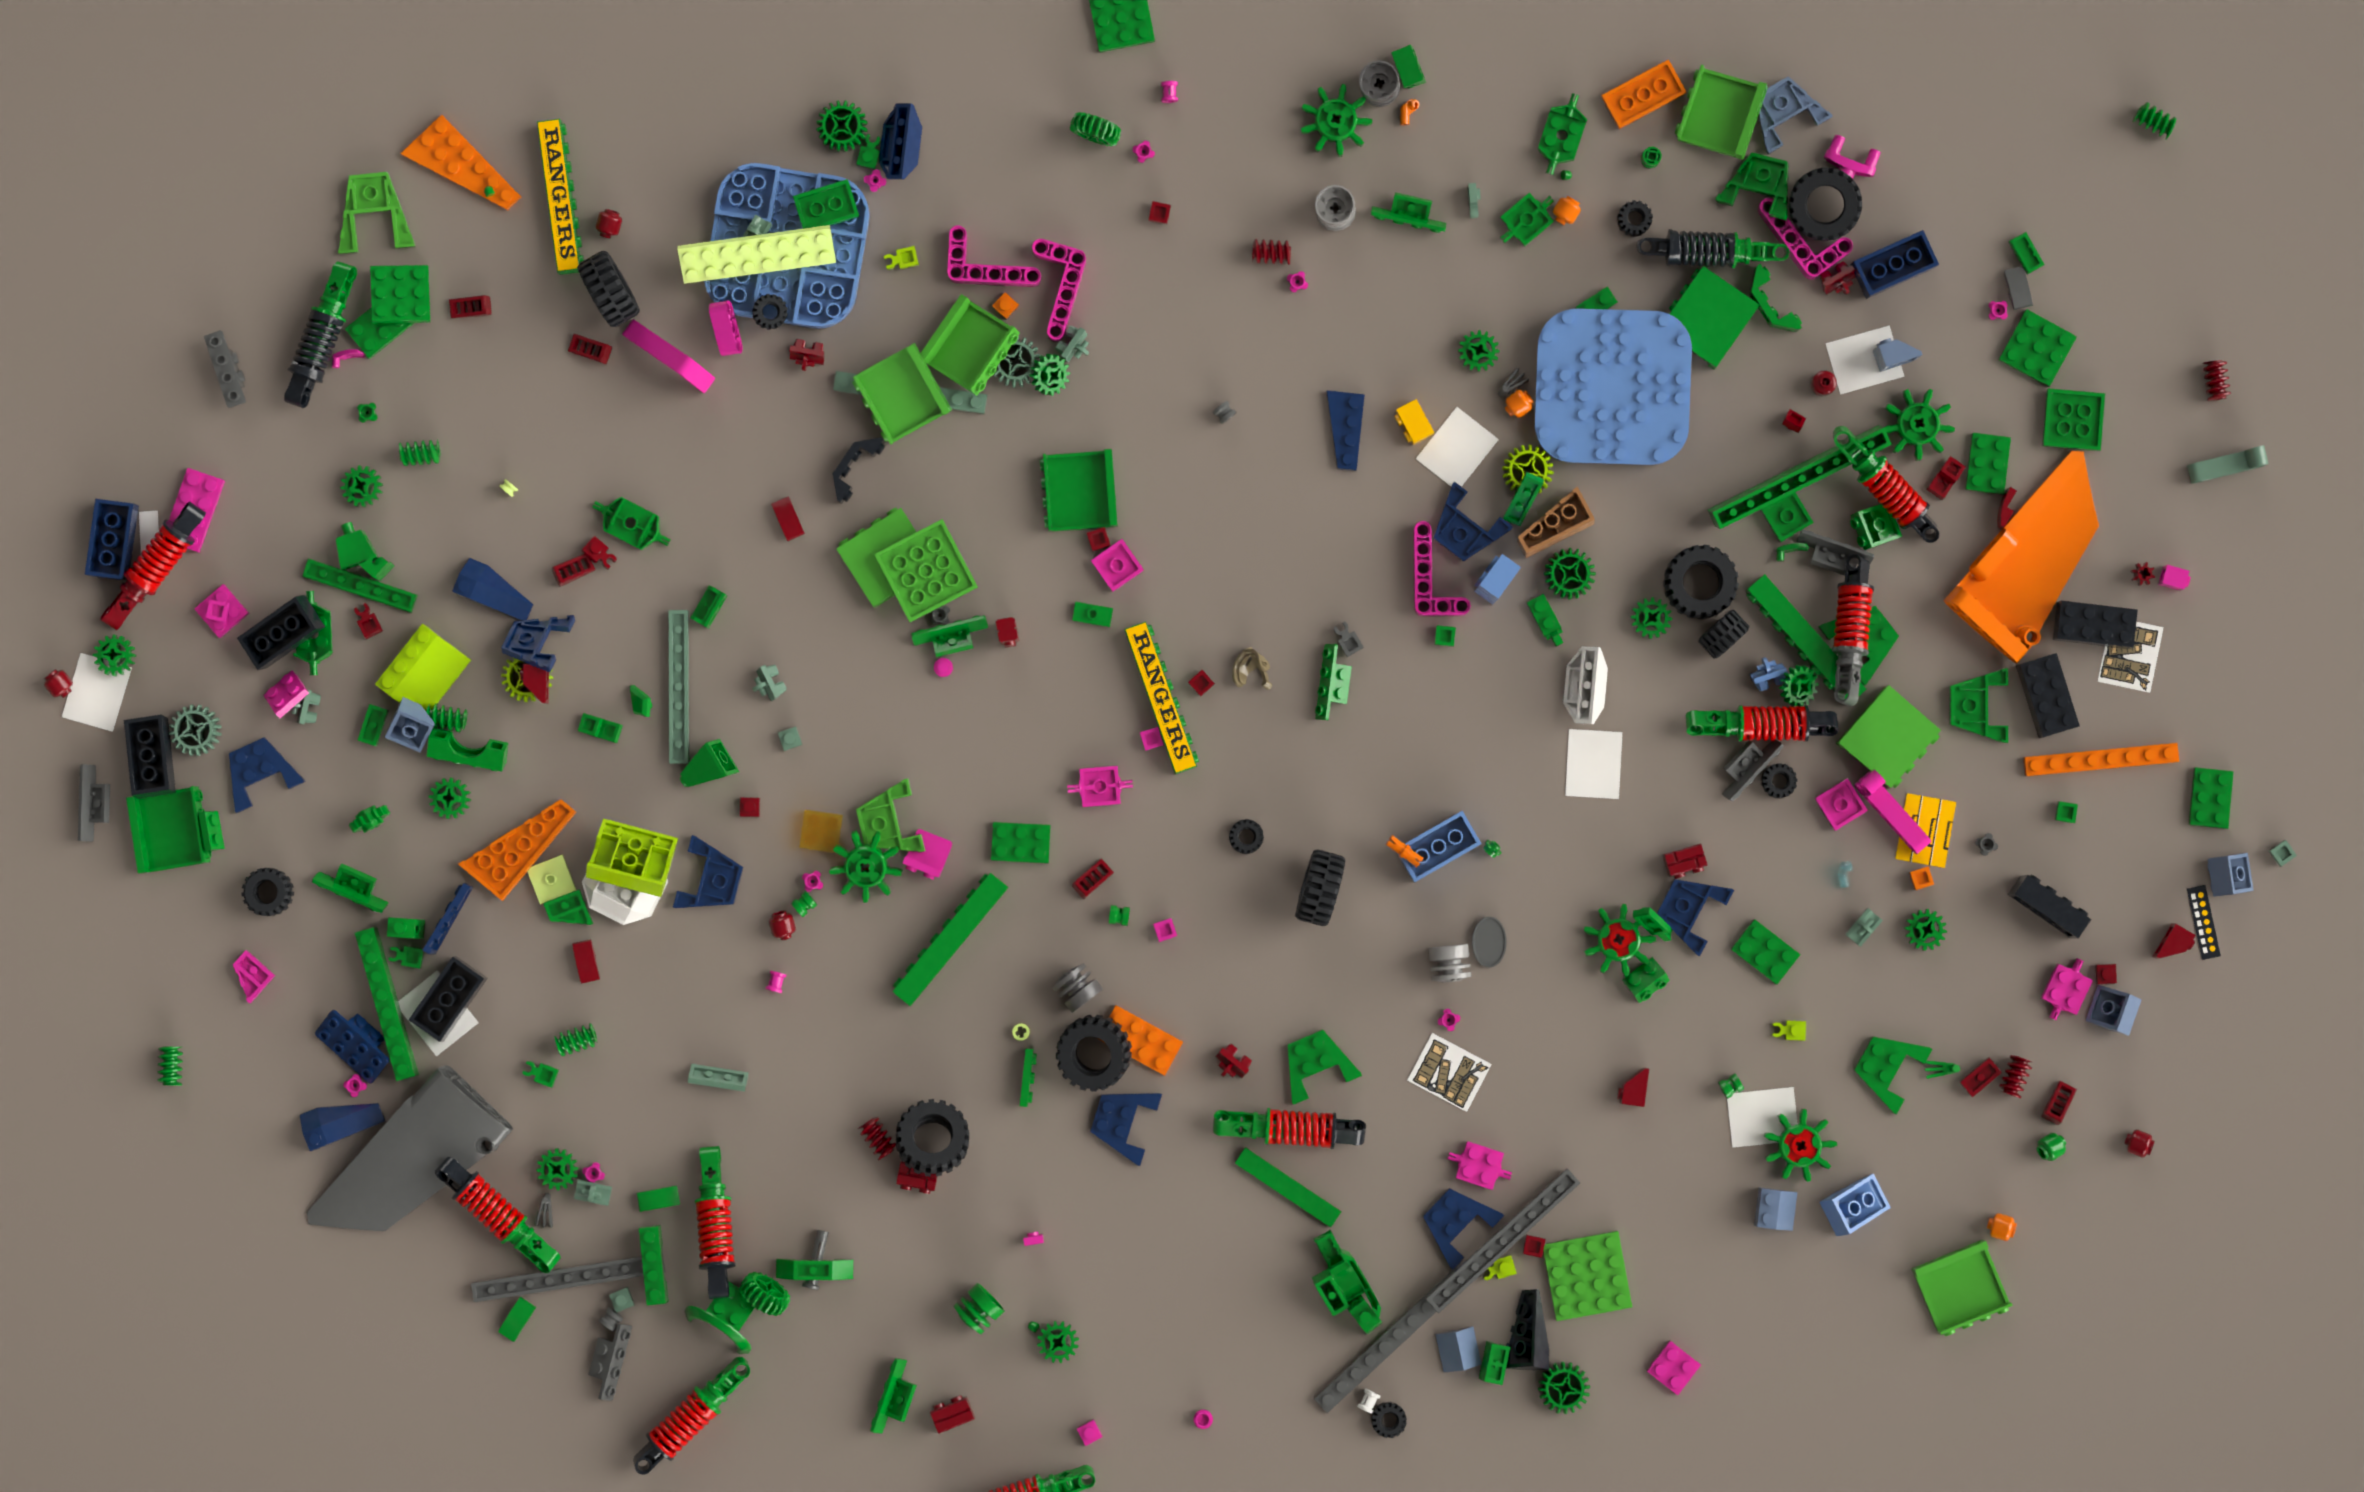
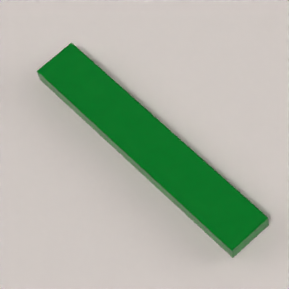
M309 558L302 577L410 613L413 611L418 596L417 594Z
M1246 1147L1235 1162L1236 1165L1329 1227H1332L1342 1212Z

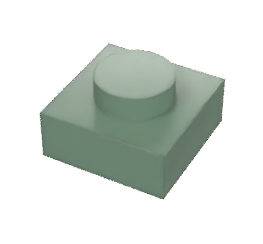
M796 726L778 733L784 751L803 745Z
M2283 840L2269 850V853L2279 867H2282L2297 856L2286 840Z
M628 1287L609 1295L616 1313L635 1305Z

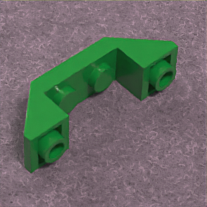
M1757 265L1752 278L1749 292L1750 297L1760 305L1758 309L1770 327L1792 332L1799 331L1802 328V322L1798 315L1790 312L1781 319H1778V312L1773 306L1770 307L1768 304L1767 295L1763 290H1759L1760 287L1771 280L1769 277L1771 274L1765 266Z
M776 1259V1278L853 1279L854 1259Z

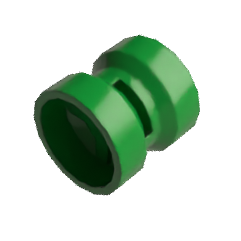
M1656 147L1646 148L1641 156L1642 165L1648 169L1655 168L1662 158L1661 151Z
M804 891L799 900L795 899L791 902V905L804 917L808 913L807 910L814 909L817 903L807 891Z
M1111 905L1109 924L1120 923L1123 926H1128L1130 907L1118 908L1115 905Z
M1735 1073L1730 1075L1729 1079L1718 1082L1727 1099L1732 1097L1735 1092L1744 1090L1740 1079Z

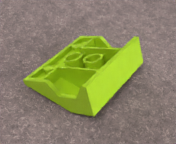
M422 624L375 685L399 703L405 697L421 704L425 711H427L429 704L430 708L438 704L471 662V659L441 638L427 625Z
M603 818L590 862L587 863L586 878L661 897L678 838Z

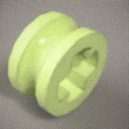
M504 479V484L499 485L511 497L514 496V491H518L506 479Z
M1020 1023L1014 1026L1012 1034L1016 1040L1022 1041L1028 1038L1030 1030L1026 1024ZM1020 1026L1023 1027L1022 1029H1026V1033H1024L1022 1038H1020V1035H1016V1031H1018Z

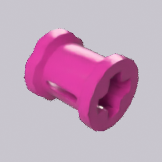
M1161 82L1163 87L1161 102H1178V97H1176L1178 82Z
M770 970V980L765 989L782 993L781 987L786 974Z

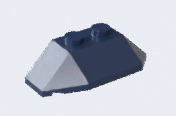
M896 103L893 111L888 115L883 124L879 164L889 180H904L918 165L922 125L912 103Z

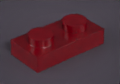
M1987 1058L1959 1083L1971 1097H1974L2002 1072L1990 1058Z

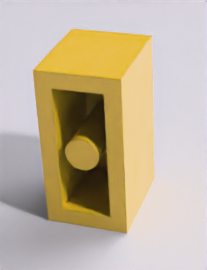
M1417 399L1396 409L1395 420L1399 426L1402 425L1405 432L1403 434L1408 443L1412 442L1415 445L1434 434Z

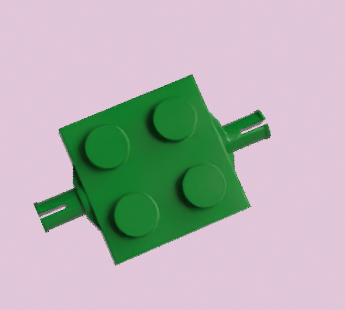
M1529 192L1500 217L1508 229L1500 239L1506 243L1514 236L1524 247L1554 223L1546 209L1554 202L1553 198L1548 196L1543 202H1539Z

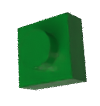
M1437 625L1434 645L1454 647L1456 627Z
M2058 801L2055 820L2074 824L2078 804Z

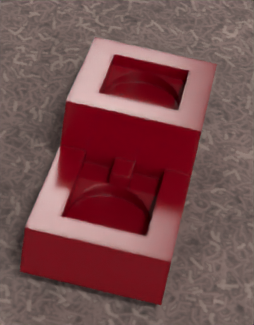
M1950 456L1926 490L1940 500H1943L1966 466Z
M2012 487L2006 490L1999 506L1997 527L1999 529L2005 527L2014 512L2008 508L2017 492Z
M789 496L771 504L787 541L805 534Z
M592 940L573 943V951L581 984L600 980Z

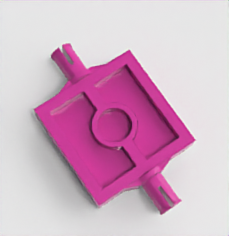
M1118 766L1079 769V784L1067 785L1068 793H1080L1082 807L1121 804L1120 793L1122 788H1133V784H1130L1133 783L1132 780L1121 781L1118 775Z
M2076 958L2072 968L2056 964L2041 996V999L2049 1002L2054 1007L2049 1018L2057 1020L2061 1010L2077 1015L2093 981L2079 972L2084 962L2083 960Z
M1467 1141L1461 1155L1449 1152L1450 1156H1448L1447 1160L1458 1162L1456 1179L1493 1190L1495 1181L1499 1176L1509 1180L1511 1178L1512 1172L1501 1169V1162L1504 1156L1502 1152Z

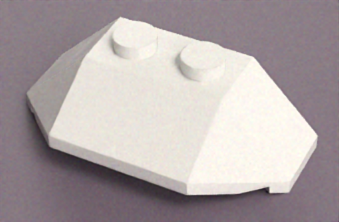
M1582 646L1579 652L1567 664L1563 704L1573 718L1574 723L1594 724L1604 708L1608 668L1600 647Z

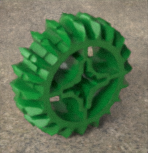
M838 100L835 107L832 103H829L830 110L826 107L823 108L826 113L825 115L819 113V117L823 120H817V125L821 127L816 128V130L821 133L819 139H825L823 141L825 146L830 143L829 148L831 150L836 145L837 152L841 151V147L844 148L845 152H848L847 146H851V149L854 150V143L856 142L857 145H861L859 138H866L861 132H868V129L863 127L868 122L867 120H862L866 116L865 113L859 114L861 112L860 107L854 110L855 103L852 102L848 107V102L845 100L843 106H841ZM839 112L850 113V115H846L843 118H840L834 114ZM854 118L857 119L858 123L855 134L850 129ZM829 119L835 124L831 134L827 133ZM837 121L842 124L845 123L847 131L845 129L842 130V128L839 130ZM840 135H846L849 139L836 140L834 138Z
M1084 112L1075 113L1074 117H1072L1070 130L1074 134L1101 145H1117L1121 136V129L1113 122Z
M1568 548V554L1565 553L1564 549H1561V556L1555 552L1553 555L1556 560L1550 557L1548 561L1552 565H1545V568L1550 570V572H1544V576H1550V578L1545 580V583H1552L1548 587L1549 590L1553 587L1556 588L1553 593L1554 595H1557L1559 591L1562 592L1560 595L1561 599L1564 598L1565 594H1568V600L1572 599V594L1578 599V592L1584 596L1586 592L1583 588L1590 590L1591 586L1587 583L1595 582L1594 579L1590 578V576L1596 575V572H1590V569H1593L1595 565L1588 566L1587 563L1591 561V558L1585 561L1583 559L1586 556L1585 552L1578 556L1579 549H1576L1574 554H1572V548ZM1568 558L1576 560L1572 566H1565L1559 563V561ZM1580 564L1585 570L1584 580L1577 573ZM1575 566L1573 570L1574 578L1571 576L1564 582L1565 575L1567 574L1565 570L1570 571ZM1555 567L1562 574V580L1559 584L1554 576ZM1569 581L1581 585L1576 589L1563 588Z
M752 1272L741 1282L740 1292L742 1297L746 1299V1302L757 1308V1310L768 1315L777 1316L781 1315L788 1307L790 1295L784 1289V1286L775 1281L773 1277L770 1278L767 1274L763 1275L761 1272Z
M1562 1361L1561 1368H1558L1557 1363H1554L1555 1370L1552 1371L1549 1367L1548 1371L1550 1373L1548 1375L1544 1372L1541 1374L1546 1379H1539L1538 1381L1540 1384H1544V1387H1538V1391H1544L1539 1397L1540 1399L1547 1398L1543 1402L1544 1405L1551 1403L1549 1410L1552 1411L1556 1406L1557 1414L1560 1413L1561 1408H1563L1564 1414H1567V1408H1570V1411L1574 1413L1573 1406L1576 1405L1578 1409H1581L1582 1407L1579 1402H1587L1582 1397L1583 1395L1587 1397L1590 1395L1584 1391V1389H1590V1385H1584L1585 1382L1589 1381V1378H1581L1585 1372L1582 1370L1577 1373L1580 1368L1578 1365L1572 1369V1363L1569 1362L1566 1368L1565 1362ZM1565 1372V1375H1563L1562 1380L1559 1382L1551 1381L1555 1375ZM1571 1374L1577 1377L1579 1389L1570 1385ZM1564 1383H1567L1566 1386L1571 1390H1564V1393H1561L1562 1390L1558 1386H1563ZM1549 1387L1558 1391L1557 1402L1550 1397ZM1577 1394V1397L1571 1402L1563 1403L1567 1395Z

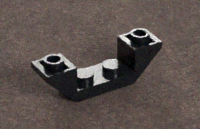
M879 437L854 442L834 470L832 475L839 503L848 502L853 494L851 492L853 488L841 480L842 477L846 478L851 471L849 466L853 461H858L862 455L861 449L873 457L876 454L880 455L885 448V440Z

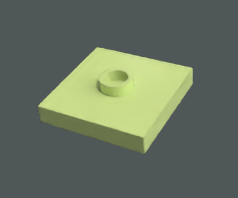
M563 855L534 865L527 871L540 904L576 891Z

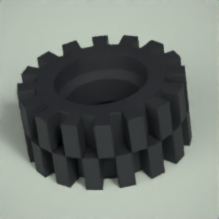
M1632 200V202H1627L1622 206L1617 216V224L1620 226V230L1632 237L1635 235L1641 236L1652 224V210L1647 207L1646 203L1643 204L1642 201L1636 202V200ZM1633 211L1639 212L1642 216V222L1636 226L1631 225L1628 221V214Z
M775 294L761 296L757 299L752 309L753 319H755L756 324L767 330H774L784 323L788 311L785 301L783 302L782 298L777 297ZM764 306H775L777 316L773 319L765 318L762 313Z
M1778 763L1769 766L1761 777V785L1764 791L1774 798L1787 797L1797 787L1796 782H1798V779L1796 778V772L1786 764ZM1777 773H1781L1786 777V785L1783 788H1776L1772 783V778Z
M1249 819L1236 822L1229 833L1231 846L1242 854H1250L1257 851L1264 840L1261 826ZM1244 829H1249L1254 834V840L1250 844H1243L1239 840V833Z
M1391 1402L1381 1403L1380 1406H1377L1371 1418L1374 1430L1384 1438L1399 1436L1401 1432L1403 1433L1407 1424L1404 1410L1398 1404ZM1393 1413L1396 1416L1397 1421L1393 1427H1385L1382 1424L1384 1414Z

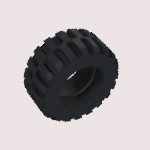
M1822 167L1807 172L1796 182L1789 196V212L1795 227L1802 234L1814 240H1836L1846 235L1857 224L1862 212V195L1858 185L1851 176L1835 168ZM1821 186H1830L1837 189L1844 200L1842 213L1831 222L1817 221L1808 211L1807 201L1810 194Z
M600 251L579 263L577 268L583 283L610 327H617L639 314L640 309L632 291L607 251Z
M1694 545L1682 550L1670 561L1664 573L1663 587H1665L1666 591L1664 593L1666 598L1668 597L1670 600V605L1675 607L1678 613L1687 615L1688 618H1711L1729 607L1732 600L1735 599L1736 590L1739 586V583H1737L1739 576L1738 572L1735 571L1734 562H1731L1728 558L1729 556L1726 553H1722L1719 548H1712L1710 545ZM1697 564L1711 567L1719 579L1716 593L1705 600L1692 598L1687 594L1683 586V578L1686 571Z
M1319 849L1313 850L1296 907L1295 917L1298 920L1322 927L1328 925L1344 873L1346 860L1343 856Z
M1087 1015L1084 1018L1075 1020L1060 1036L1056 1046L1058 1049L1056 1059L1059 1060L1057 1066L1059 1070H1063L1062 1076L1065 1080L1069 1078L1071 1080L1070 1084L1074 1087L1077 1084L1081 1090L1085 1091L1088 1088L1091 1092H1097L1098 1089L1105 1090L1109 1086L1116 1084L1128 1069L1129 1061L1132 1058V1052H1130L1132 1047L1131 1041L1127 1040L1128 1034L1126 1031L1122 1032V1026L1119 1023L1116 1025L1112 1023L1113 1019L1109 1017L1104 1019L1103 1015H1096L1095 1017ZM1089 1036L1097 1037L1108 1045L1111 1052V1060L1105 1068L1091 1069L1080 1061L1077 1055V1045L1083 1038Z
M929 1099L928 1103H924L922 1100L917 1102L915 1107L911 1105L908 1108V1112L902 1114L901 1120L896 1127V1148L901 1161H905V1166L909 1169L912 1167L915 1173L920 1174L923 1172L928 1177L935 1173L936 1177L942 1176V1172L945 1171L948 1174L953 1171L954 1166L958 1167L961 1164V1160L967 1154L969 1147L967 1120H964L962 1112L956 1111L954 1105L950 1104L948 1106L946 1101L940 1100L939 1103L934 1102V1099ZM927 1123L941 1124L950 1132V1144L947 1148L937 1153L925 1152L915 1144L914 1135L916 1130Z

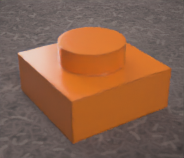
M1004 292L992 307L1007 320L1019 307V304Z
M1929 866L1909 872L1914 890L1934 885Z

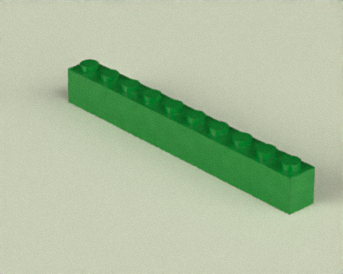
M1879 425L1855 436L1865 445L1867 450L1872 449L1875 453L1892 445L1885 428ZM1835 446L1707 510L1714 526L1722 529L1853 463Z

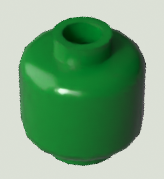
M2049 1133L2038 1141L2036 1149L2043 1160L2054 1161L2066 1152V1141L2061 1135Z

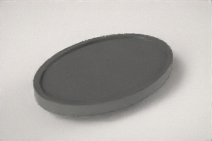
M1485 917L1475 926L1472 935V949L1475 958L1482 966L1494 967L1501 962L1505 955L1507 938L1504 927L1499 920L1494 917Z

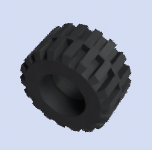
M1731 610L1700 637L1698 642L1713 659L1719 658L1749 630L1750 626L1735 610Z
M260 868L257 871L251 872L250 876L245 879L246 883L242 885L244 892H241V895L245 898L243 900L244 904H247V908L250 911H254L257 915L275 916L276 914H281L283 910L289 908L288 904H291L293 901L291 897L294 896V892H292L294 886L293 883H290L291 879L289 876H286V873L274 868ZM264 881H272L277 887L276 899L268 904L262 902L258 894L259 887Z

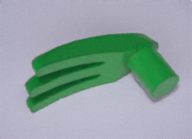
M1804 543L1780 546L1776 549V561L1783 562L1784 553L1808 551L1809 546Z
M1925 1062L1926 1064L1942 1065V1067L1925 1068V1071H1943L1927 1075V1079L1960 1071V1066L1954 1063Z

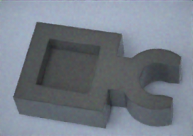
M1344 621L1342 622L1345 627L1344 631H1339L1335 626L1334 632L1342 637L1338 640V643L1345 655L1349 657L1364 647L1355 631L1349 634L1348 624Z

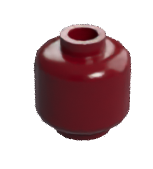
M610 209L599 212L595 228L600 232V236L610 239L611 236L619 234L622 224L619 212Z
M1827 370L1820 371L1812 377L1810 382L1811 389L1818 396H1828L1836 389L1837 379L1833 373Z
M55 669L44 678V687L53 697L56 698L61 695L64 698L72 692L70 687L73 685V681L63 670L57 671Z
M785 910L773 913L768 921L773 937L780 938L781 940L791 938V934L796 931L792 914L787 913Z
M2136 1129L2132 1134H2127L2124 1144L2128 1145V1153L2144 1158L2146 1155L2150 1156L2155 1141L2152 1140L2151 1134Z

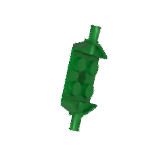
M1574 93L1571 94L1569 104L1550 109L1538 146L1539 152L1549 163L1546 174L1550 172V175H1554L1557 164L1571 162L1575 159L1587 122L1586 117L1576 108L1579 98L1577 94L1576 96ZM1565 131L1567 139L1559 140L1556 135L1557 132Z
M623 497L616 499L608 506L595 501V505L592 508L603 514V530L640 550H644L655 541L666 546L669 545L663 539L668 542L671 539L660 533V517ZM628 518L636 520V525L633 528L626 527V520Z
M306 591L307 599L325 625V628L318 632L317 638L313 639L311 637L299 645L293 656L308 662L310 676L318 675L317 664H320V661L328 658L333 653L331 611L314 602V591Z

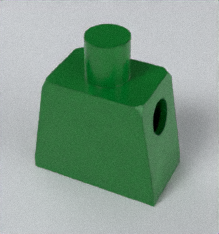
M352 522L341 525L344 535L336 538L339 564L342 570L359 566L372 554H377L363 530L355 531Z
M388 917L387 937L424 939L425 920Z
M1362 1295L1348 1302L1350 1306L1347 1308L1366 1334H1369L1383 1323Z

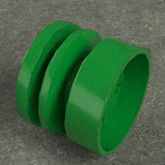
M976 1283L968 1291L972 1300L969 1301L962 1297L960 1300L965 1307L958 1302L953 1307L968 1327L982 1334L985 1330L980 1323L989 1328L990 1323L986 1317L989 1316L997 1320L1005 1310L983 1286Z

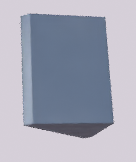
M1473 1326L1435 1334L1443 1372L1463 1371L1481 1365Z

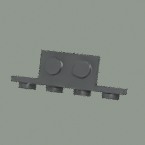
M219 330L205 335L204 339L227 407L232 408L246 403L242 390L245 387L243 383L245 376L242 370L239 371L237 365L239 358L236 352L233 353L228 348L223 331Z
M1802 530L1797 538L1798 543H1804L1814 548L1810 564L1844 576L1846 559L1850 555H1859L1868 560L1870 564L1874 559V554L1866 550L1832 540L1829 537H1823L1812 531Z
M1775 739L1760 751L1749 740L1723 768L1734 781L1722 795L1730 801L1737 799L1742 791L1754 781L1755 777L1767 767L1768 763L1780 753L1784 745Z
M81 764L79 773L78 841L93 842L94 823H109L110 784H96V765Z
M618 1324L613 1341L598 1337L588 1375L603 1380L598 1397L600 1400L612 1401L614 1398L628 1341L631 1336V1325Z

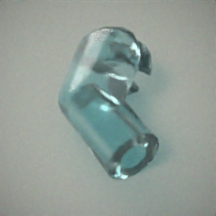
M1843 861L1839 865L1837 875L1840 888L1850 886L1847 872L1853 870L1851 861Z

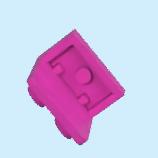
M918 829L915 836L922 834L926 851H908L907 856L903 860V864L906 865L905 869L915 873L917 869L923 871V876L932 880L935 877L940 878L952 848V842Z

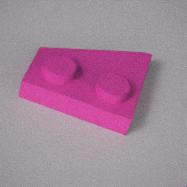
M245 950L233 964L248 1003H252L276 976L248 950Z

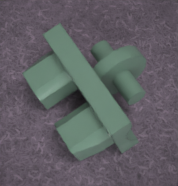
M755 215L743 237L768 234L772 223Z
M1070 326L1065 333L1066 336L1072 339L1069 345L1060 341L1055 347L1062 358L1068 363L1073 356L1078 359L1082 353L1087 356L1089 351L1086 350V347L1089 343L1084 339L1088 334L1081 327L1078 329Z
M763 665L756 670L759 677L754 679L756 686L752 688L754 692L759 690L762 696L767 694L770 701H774L787 690L783 681L774 684L772 677L779 674L776 665L767 667Z
M307 690L309 694L301 700V704L298 702L292 708L291 714L297 715L298 708H300L297 723L316 722L317 713L309 712L308 706L309 704L319 706L321 696L312 693V690Z
M1867 908L1845 935L1861 947L1883 920Z
M578 1180L574 1199L608 1206L612 1186Z

